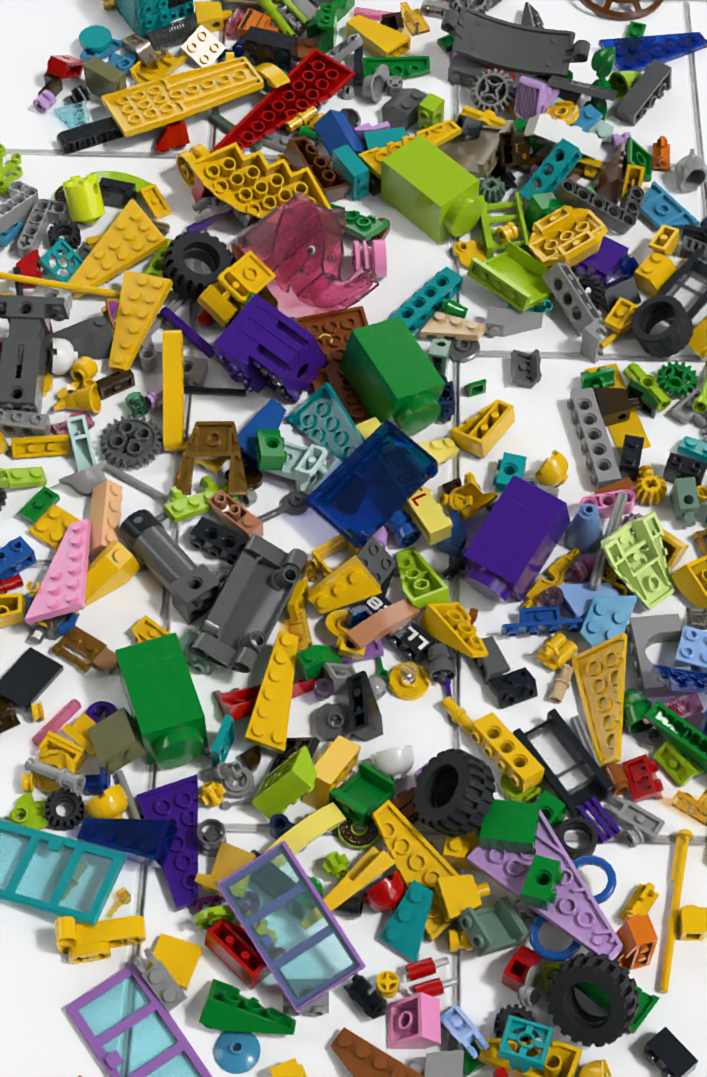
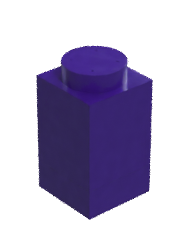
M513 475L463 554L469 570L464 580L473 589L497 603L506 604L510 596L521 602L571 523L567 503Z

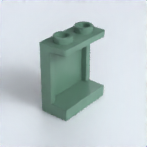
M507 896L500 897L493 906L474 911L471 906L467 907L457 919L480 957L518 946L529 934V930Z

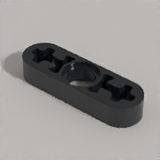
M359 47L354 51L353 71L355 76L353 77V85L361 86L363 47Z

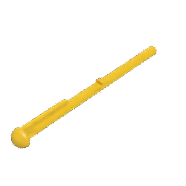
M0 272V279L120 299V291Z
M681 829L677 833L671 874V882H674L671 918L668 917L667 920L669 924L659 992L667 994L669 988L689 841L694 839L693 833L689 829Z

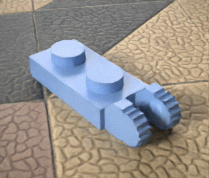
M457 1004L440 1016V1022L460 1046L467 1050L473 1059L478 1057L477 1051L470 1045L473 1041L477 1039L480 1046L485 1050L490 1047L482 1037L479 1029Z

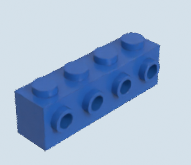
M21 536L10 540L5 546L0 548V579L5 580L16 576L37 562L34 550Z

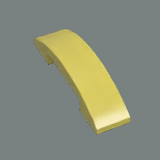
M334 802L296 824L266 851L285 841L295 855L325 832H331L346 821V818ZM283 854L271 861L279 869L288 863Z

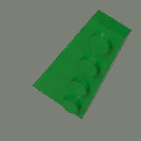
M429 56L363 57V79L368 75L374 74L382 64L388 66L390 77L399 76L403 80L430 74Z
M331 203L329 205L333 213L322 217L325 222L362 241L366 240V242L389 227V220L387 219L380 221L376 219V216L368 215L366 217L360 215L359 211H345V207Z
M580 982L575 985L579 991L605 1012L611 1013L609 998L600 987L589 982ZM638 986L634 990L639 991L640 998L637 1001L639 1009L634 1021L628 1028L633 1034L660 999V997L654 994L651 996L643 992L642 988Z

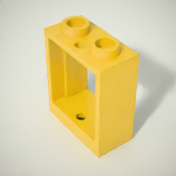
M350 528L312 550L311 565L315 570L320 571L324 579L332 573L331 569L323 561L324 559L346 546L354 555H357L365 544Z

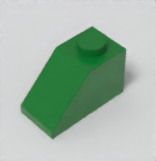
M312 645L296 653V666L306 682L323 674V665L326 662L343 664L332 646Z

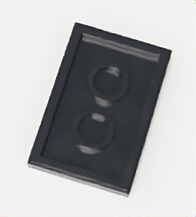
M30 647L0 679V698L26 712L31 707V703L35 702L64 670L63 665Z

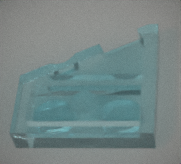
M85 101L54 109L56 116L69 129L90 123Z

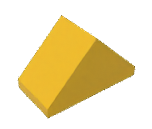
M628 164L621 199L632 186L637 185L642 188L645 167Z

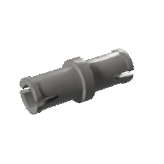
M239 761L231 763L220 762L216 766L204 768L203 771L209 772L203 773V777L207 781L217 778L221 780L227 779L229 776L239 775L242 772L239 770L242 769V765Z

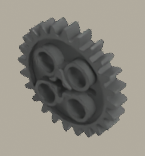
M129 414L127 419L121 416V421L113 419L114 424L108 423V429L103 428V434L100 435L102 454H104L106 460L109 459L110 464L116 462L117 468L121 464H123L124 469L128 465H131L132 469L135 468V465L142 468L143 462L149 465L148 459L155 460V455H159V449H162L161 430L158 429L157 424L153 425L152 420L146 422L145 416L139 419L138 415L135 418H131Z

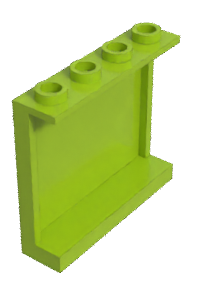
M511 241L508 243L506 251L484 262L478 258L471 260L467 275L521 312L554 296L552 291L547 288L542 277L550 267H544L538 259Z

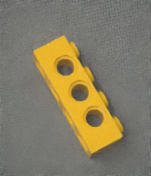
M493 712L472 723V740L479 744L486 756L491 758L497 764L498 769L509 777L514 787H517L524 793L543 781L545 768Z

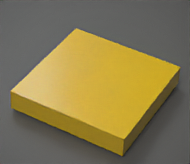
M161 933L153 954L159 961H162L181 989L187 990L204 948ZM149 961L147 969L154 965L151 961Z

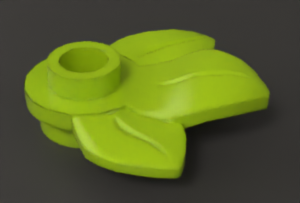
M31 792L23 794L18 798L16 807L10 813V822L36 830L46 828L49 825L45 818V803L47 801H34ZM19 816H24L21 820L17 819Z

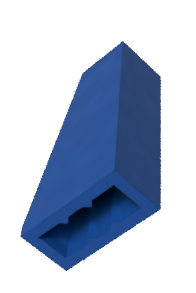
M273 398L237 434L242 461L247 466L259 469L254 445L256 430L279 429L287 411L281 403Z

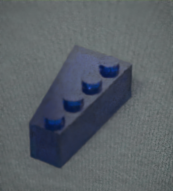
M85 818L77 839L81 842L125 853L127 860L163 869L178 828L172 820Z

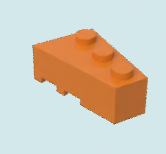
M636 914L629 917L616 932L623 944V950L615 959L620 961L619 966L623 969L627 967L629 971L650 965L658 941L649 915L641 916Z

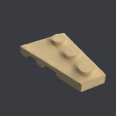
M436 311L421 329L420 338H427V335L436 336V339L450 336L454 337L455 340L478 341L486 331V325Z

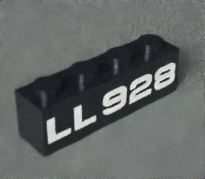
M381 593L369 597L360 604V617L365 620L393 603ZM412 620L391 636L389 634L384 636L393 648H398L408 661H413L416 665L427 657V649L435 645V640Z

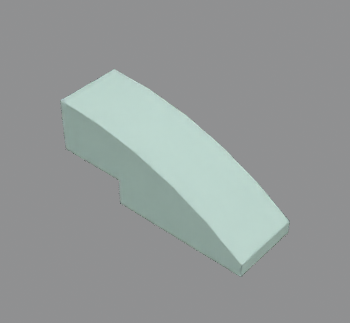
M85 414L66 418L78 471L97 464Z

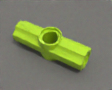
M632 362L623 370V374L629 381L637 382L654 397L658 403L657 411L662 412L671 404V399L656 385L655 377L647 375L637 363Z

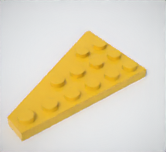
M131 199L67 283L98 287L164 247L168 242L136 201ZM70 291L72 292V295L75 297L76 300L82 297L83 295L87 294L82 292Z

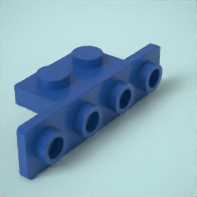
M559 605L519 608L520 623L503 624L501 635L515 637L519 634L532 636L541 632H547L548 634H555L559 631L577 632L580 630L584 620L583 618L561 620Z

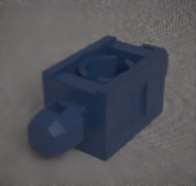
M440 375L446 385L438 401L441 406L439 416H441L444 422H449L452 419V415H455L453 381L448 382L445 375Z

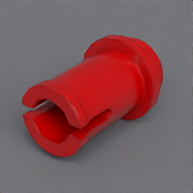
M20 574L5 580L0 579V594H7V591L24 586Z

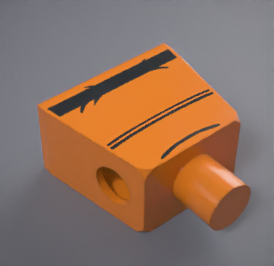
M249 8L237 28L238 41L244 42L243 38L250 26L279 32L278 28L272 27V18Z

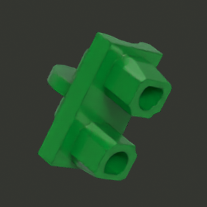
M602 366L593 373L588 371L581 372L582 389L593 387L594 390V388L615 386L614 368Z

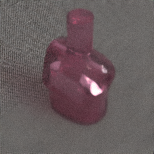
M240 8L235 9L232 15L228 17L230 28L226 32V36L229 38L234 33L237 34V28L245 15L244 11Z

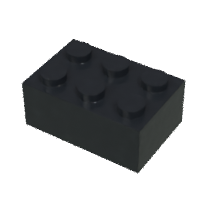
M254 26L249 27L243 38L244 57L248 59L252 66L256 67L262 63H271L286 71L287 74L297 66L298 37Z

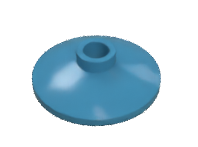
M226 1031L218 1038L214 1048L216 1062L224 1071L231 1074H242L250 1071L257 1064L261 1053L260 1043L251 1032ZM235 1045H240L241 1050L234 1051L233 1047Z

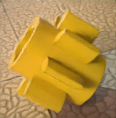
M212 780L200 787L202 794L198 795V798L202 805L205 804L207 806L209 804L212 808L224 801L222 794L226 793L221 783L217 782L215 784Z

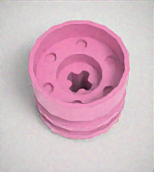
M385 239L372 240L371 248H368L366 240H363L362 248H359L358 240L354 241L351 255L355 278L361 277V270H364V278H368L369 270H373L375 278L387 277Z

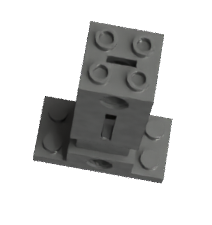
M0 295V318L7 319L10 325L8 337H3L0 408L3 410L41 413L47 361L44 335L45 332H50L51 319L56 321L69 320V308L64 297Z

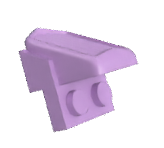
M521 76L518 81L513 108L516 116L528 122L529 118L545 113L547 108L551 106L550 104L560 94L559 88L549 86L526 76Z

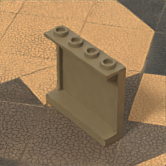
M507 120L503 127L483 125L479 138L460 134L437 148L475 177L487 179L501 158L499 133L516 131L514 121Z

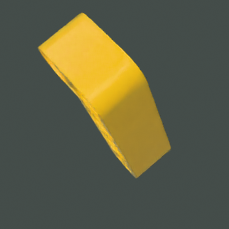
M139 915L100 920L95 926L85 923L76 924L75 919L70 916L59 917L54 922L58 951L65 955H68L70 947L76 945L108 942L111 944V948L141 944L147 939L145 919Z

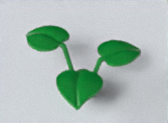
M615 47L599 49L594 53L591 67L594 71H597L596 76L599 79H596L591 85L611 89V83L606 80V77L610 75L614 66ZM568 69L567 76L563 78L573 80V72ZM591 96V101H587L584 107L591 104L603 114L601 120L605 121L607 114L606 100Z

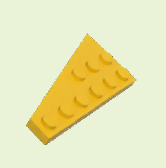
M124 270L109 360V368L111 370L124 372L130 369L173 285L171 279Z
M624 632L571 658L593 748L601 769H604V766L609 763L616 764L621 761L627 634Z
M388 799L372 814V818L391 858L396 862L394 865L405 883L406 890L416 880L434 892L429 917L425 926V931L432 942L451 924H446L433 883L438 877L457 876L459 874Z

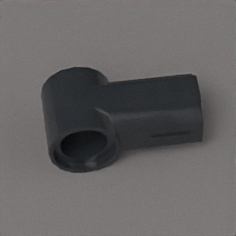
M684 224L681 239L683 240L684 236H688L707 244V225L698 227Z

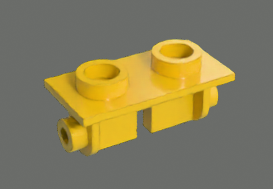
M647 882V884L640 883L618 918L625 922L633 915L640 914L643 916L648 914L659 897V894L654 891L655 886L650 882Z

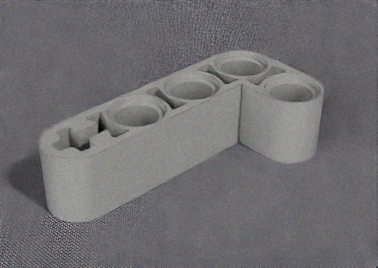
M20 181L9 184L10 199L0 205V234L30 214L34 203L39 199L38 190L35 187Z
M38 199L34 203L17 241L21 259L33 250L39 249L49 224L55 222L59 224L58 221L60 220L62 223L65 220L69 222L68 209L64 202Z

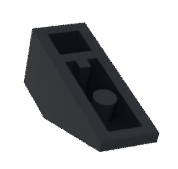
M363 670L347 677L351 733L365 741L383 735L382 715L366 671Z

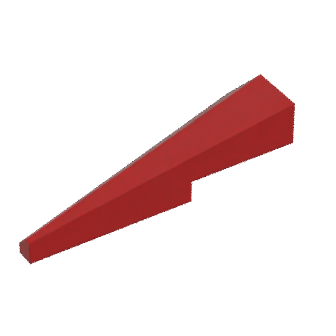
M319 676L307 682L304 679H298V682L293 683L291 699L325 686L324 677ZM261 684L244 689H239V687L233 688V691L222 693L220 690L214 691V696L223 718L225 715L233 717L235 722L250 716Z

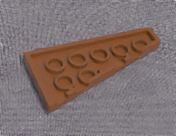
M343 1027L330 1045L353 1077H424Z

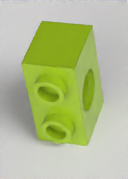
M429 93L419 104L418 130L427 129L443 122L444 99L432 93Z

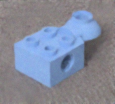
M684 625L673 668L690 666L693 678L707 681V631Z

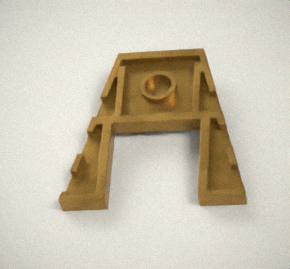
M196 421L188 441L187 451L182 457L181 467L175 476L174 486H177L176 488L182 491V495H191L194 460L231 459L228 493L229 495H249L235 422Z

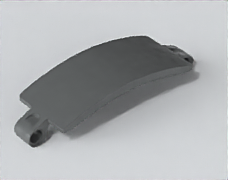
M467 7L461 8L460 17L455 10H445L441 23L443 31L455 36L453 52L492 67L523 74L566 77L570 63L587 62L591 46L590 42L586 40H578L574 43L576 33L572 31L520 25Z

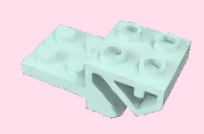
M285 441L283 450L287 451V462L283 463L282 470L263 471L296 480L297 492L332 502L349 476L348 468L336 457L322 465L328 456L326 448L314 444L306 448Z

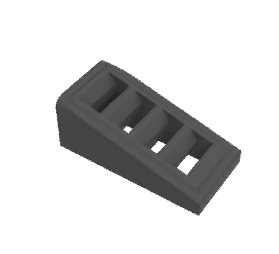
M684 236L679 257L689 258L699 247L704 250L702 261L707 262V244Z

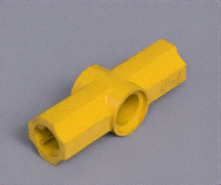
M465 105L461 112V115L483 121V125L503 127L506 120L498 118L493 111L488 109L482 112Z

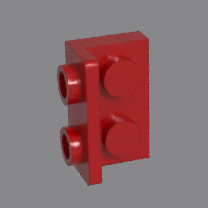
M647 754L622 762L629 781L628 786L631 797L635 803L654 796L658 800L663 799L661 791H664L661 780L657 778L658 766L654 759L651 760Z

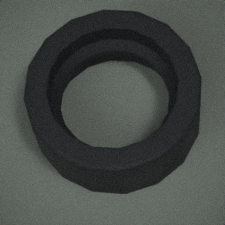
M570 817L565 819L559 825L556 833L571 860L585 855H592L595 851L598 833L594 824L585 818ZM570 829L582 830L588 834L589 844L582 849L572 848L564 841L565 832Z

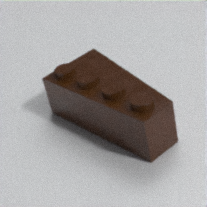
M305 136L289 139L284 154L294 170L299 171L309 167L328 203L346 198L352 184L348 180L345 181L341 177L342 174L329 165L328 159L321 157L318 153L319 150Z

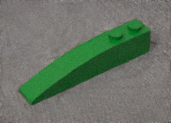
M657 700L644 717L679 751L707 773V736Z

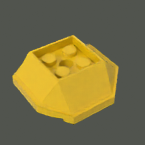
M564 205L533 224V232L530 236L528 247L544 267H552L556 262L567 263L569 267H572L599 251L603 236L608 230L606 225L591 210Z

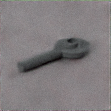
M290 492L284 496L282 506L257 518L264 523L285 512L291 515L304 514L309 508V499L304 493Z

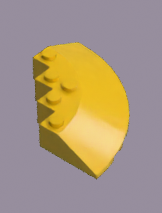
M237 142L189 162L195 175L208 190L229 206L248 215L278 222H298L320 218L333 213L309 167L292 173L285 159L268 165L260 150L244 157Z

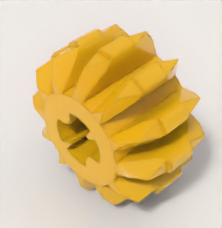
M651 473L648 476L642 474L641 478H637L635 481L636 500H641L642 504L647 502L649 506L652 503L658 505L660 501H663L667 492L665 479H659V474L657 476H652Z

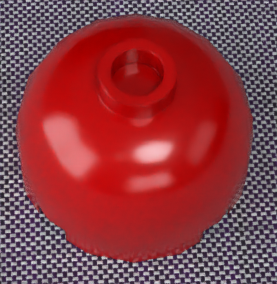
M397 870L392 873L394 877L391 874L368 891L361 894L365 903L373 910L382 912L389 909L392 912L397 909L400 904L399 901L404 897L406 891L405 883Z

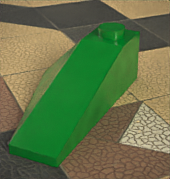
M216 979L212 980L199 1018V1023L203 1024L206 1028L220 1031L294 1034L296 1020L275 1008L269 1007L266 1009L258 1003L259 1000L255 997L248 999L240 995L241 990L235 986Z

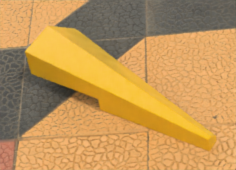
M374 846L370 848L324 897L323 900L329 910L333 911L396 862L384 850L379 852ZM315 907L299 925L307 930L321 920L323 916L318 908Z

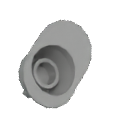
M380 65L374 74L366 76L363 80L361 95L372 98L375 103L381 101L383 93L387 88V79L390 77L387 65Z

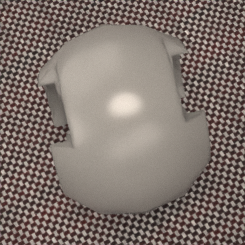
M370 676L368 679L376 701H378L386 693V684L380 677Z

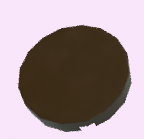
M244 466L247 487L255 490L262 486V472L257 468ZM230 468L224 474V482L227 483V486Z

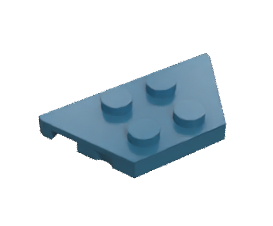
M655 181L652 182L651 188L646 192L640 208V213L658 230L663 224L677 229H683L684 224L698 226L699 221L660 185Z
M594 596L578 635L584 642L589 644V648H592L623 633L638 596Z

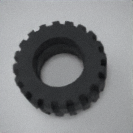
M194 230L193 233L187 231L177 235L170 242L161 264L162 276L172 280V291L176 295L180 294L181 298L185 300L188 298L193 302H197L202 292L209 285L216 284L218 282L217 277L226 268L234 264L231 251L226 249L227 245L223 241L220 242L219 238L215 235L214 237L209 235L210 233L208 232L200 233V231ZM190 258L200 260L210 268L212 273H196L185 264L184 260Z
M447 749L446 751L439 752L437 757H432L428 761V765H424L422 768V773L417 777V785L413 790L415 795L413 805L416 816L422 824L445 836L461 837L467 835V832L471 833L474 831L477 825L479 826L483 823L485 815L488 816L490 805L493 804L495 799L493 797V793H496V786L493 784L495 778L489 765L481 759L461 749ZM457 787V790H456V792H455L453 798L450 800L451 795H452L454 789Z
M588 952L586 955L580 953L574 958H570L553 975L547 987L549 991L546 993V1001L550 1002L547 1006V1011L549 1015H553L552 1023L554 1026L558 1025L561 1028L560 1033L564 1037L567 1034L571 1037L570 1041L576 1044L579 1041L583 1042L582 1045L585 1047H591L593 1043L595 1047H603L606 1043L610 1045L615 1042L632 1024L639 1009L637 1001L640 997L639 991L634 990L637 986L635 979H630L628 976L630 971L627 967L623 969L619 966L620 961L615 958L612 961L608 959L609 955L601 953L600 956H597L596 952ZM580 982H589L600 987L609 998L611 1013L607 1016H595L586 1012L576 999L575 985Z

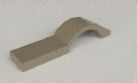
M136 34L121 39L122 47L137 53L140 60L148 66L164 59L169 54L168 49L163 47L161 48V56L158 55L152 48L149 40Z

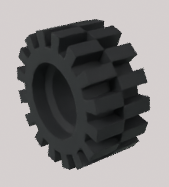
M60 220L58 221L59 224L55 222L53 226L49 227L48 239L50 247L60 239V236L69 235L70 237L64 238V240L72 249H78V246L81 244V235L76 223L74 224L72 221L68 223V220L62 223Z
M583 277L578 279L584 290L587 287L591 289L592 295L590 300L596 309H599V305L604 303L601 300L606 297L603 296V293H606V290H602L604 285L600 284L601 281L596 280V278Z
M61 788L58 793L56 791L52 792V796L49 795L45 803V815L49 825L52 827L55 825L57 830L61 827L63 831H67L68 827L72 830L74 825L78 826L80 820H83L84 801H82L81 795L70 792L69 788H66V791H63V788ZM64 802L69 803L73 807V812L69 816H60L56 811L57 806Z
M509 1004L506 1009L504 1007L501 1008L494 1021L493 1031L496 1034L495 1038L503 1037L509 1015L535 1022L536 1020L535 1017H532V1012L530 1010L527 1012L525 1006L518 1008L519 1004H515L514 1007H511V1004ZM527 1036L520 1038V1042H531Z

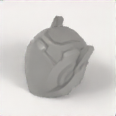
M691 148L689 155L681 158L674 168L675 180L680 189L685 192L697 190L707 180L706 164L700 156H696L694 148Z

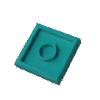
M225 715L210 750L212 766L226 761L234 742L235 731L232 716Z

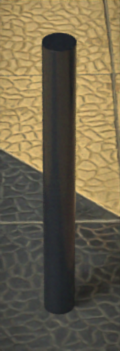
M184 386V394L246 397L247 389Z

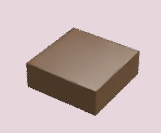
M106 647L92 661L94 666L108 675L118 666L116 654Z

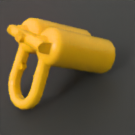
M556 632L548 641L543 643L536 658L542 662L544 667L547 666L552 671L560 669L578 651V647L574 642L567 641L562 633Z

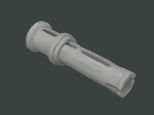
M32 757L28 758L29 761L26 760L25 770L53 780L59 787L70 788L72 792L78 794L85 786L86 778L84 775L73 774L66 768H55Z

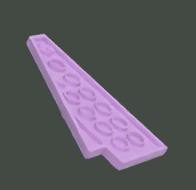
M540 809L534 854L481 848L480 843L467 857L468 863L520 901L521 891L534 855L560 861L564 876L562 883L556 886L557 896L555 903H550L548 911L527 906L588 951L596 952L597 956L604 953L609 955L608 959L613 961L623 950L622 942ZM541 881L538 884L546 885L548 882Z

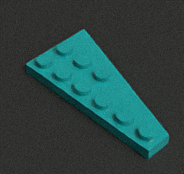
M325 382L285 418L300 431L307 434L319 446L326 448L328 453L337 457L365 482L371 483L384 471L329 383Z

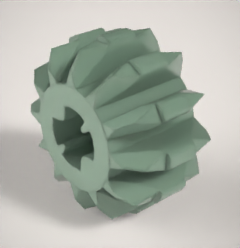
M494 176L492 178L480 179L478 195H484L485 202H488V204L501 202L506 193L504 182H501L500 178L495 179Z

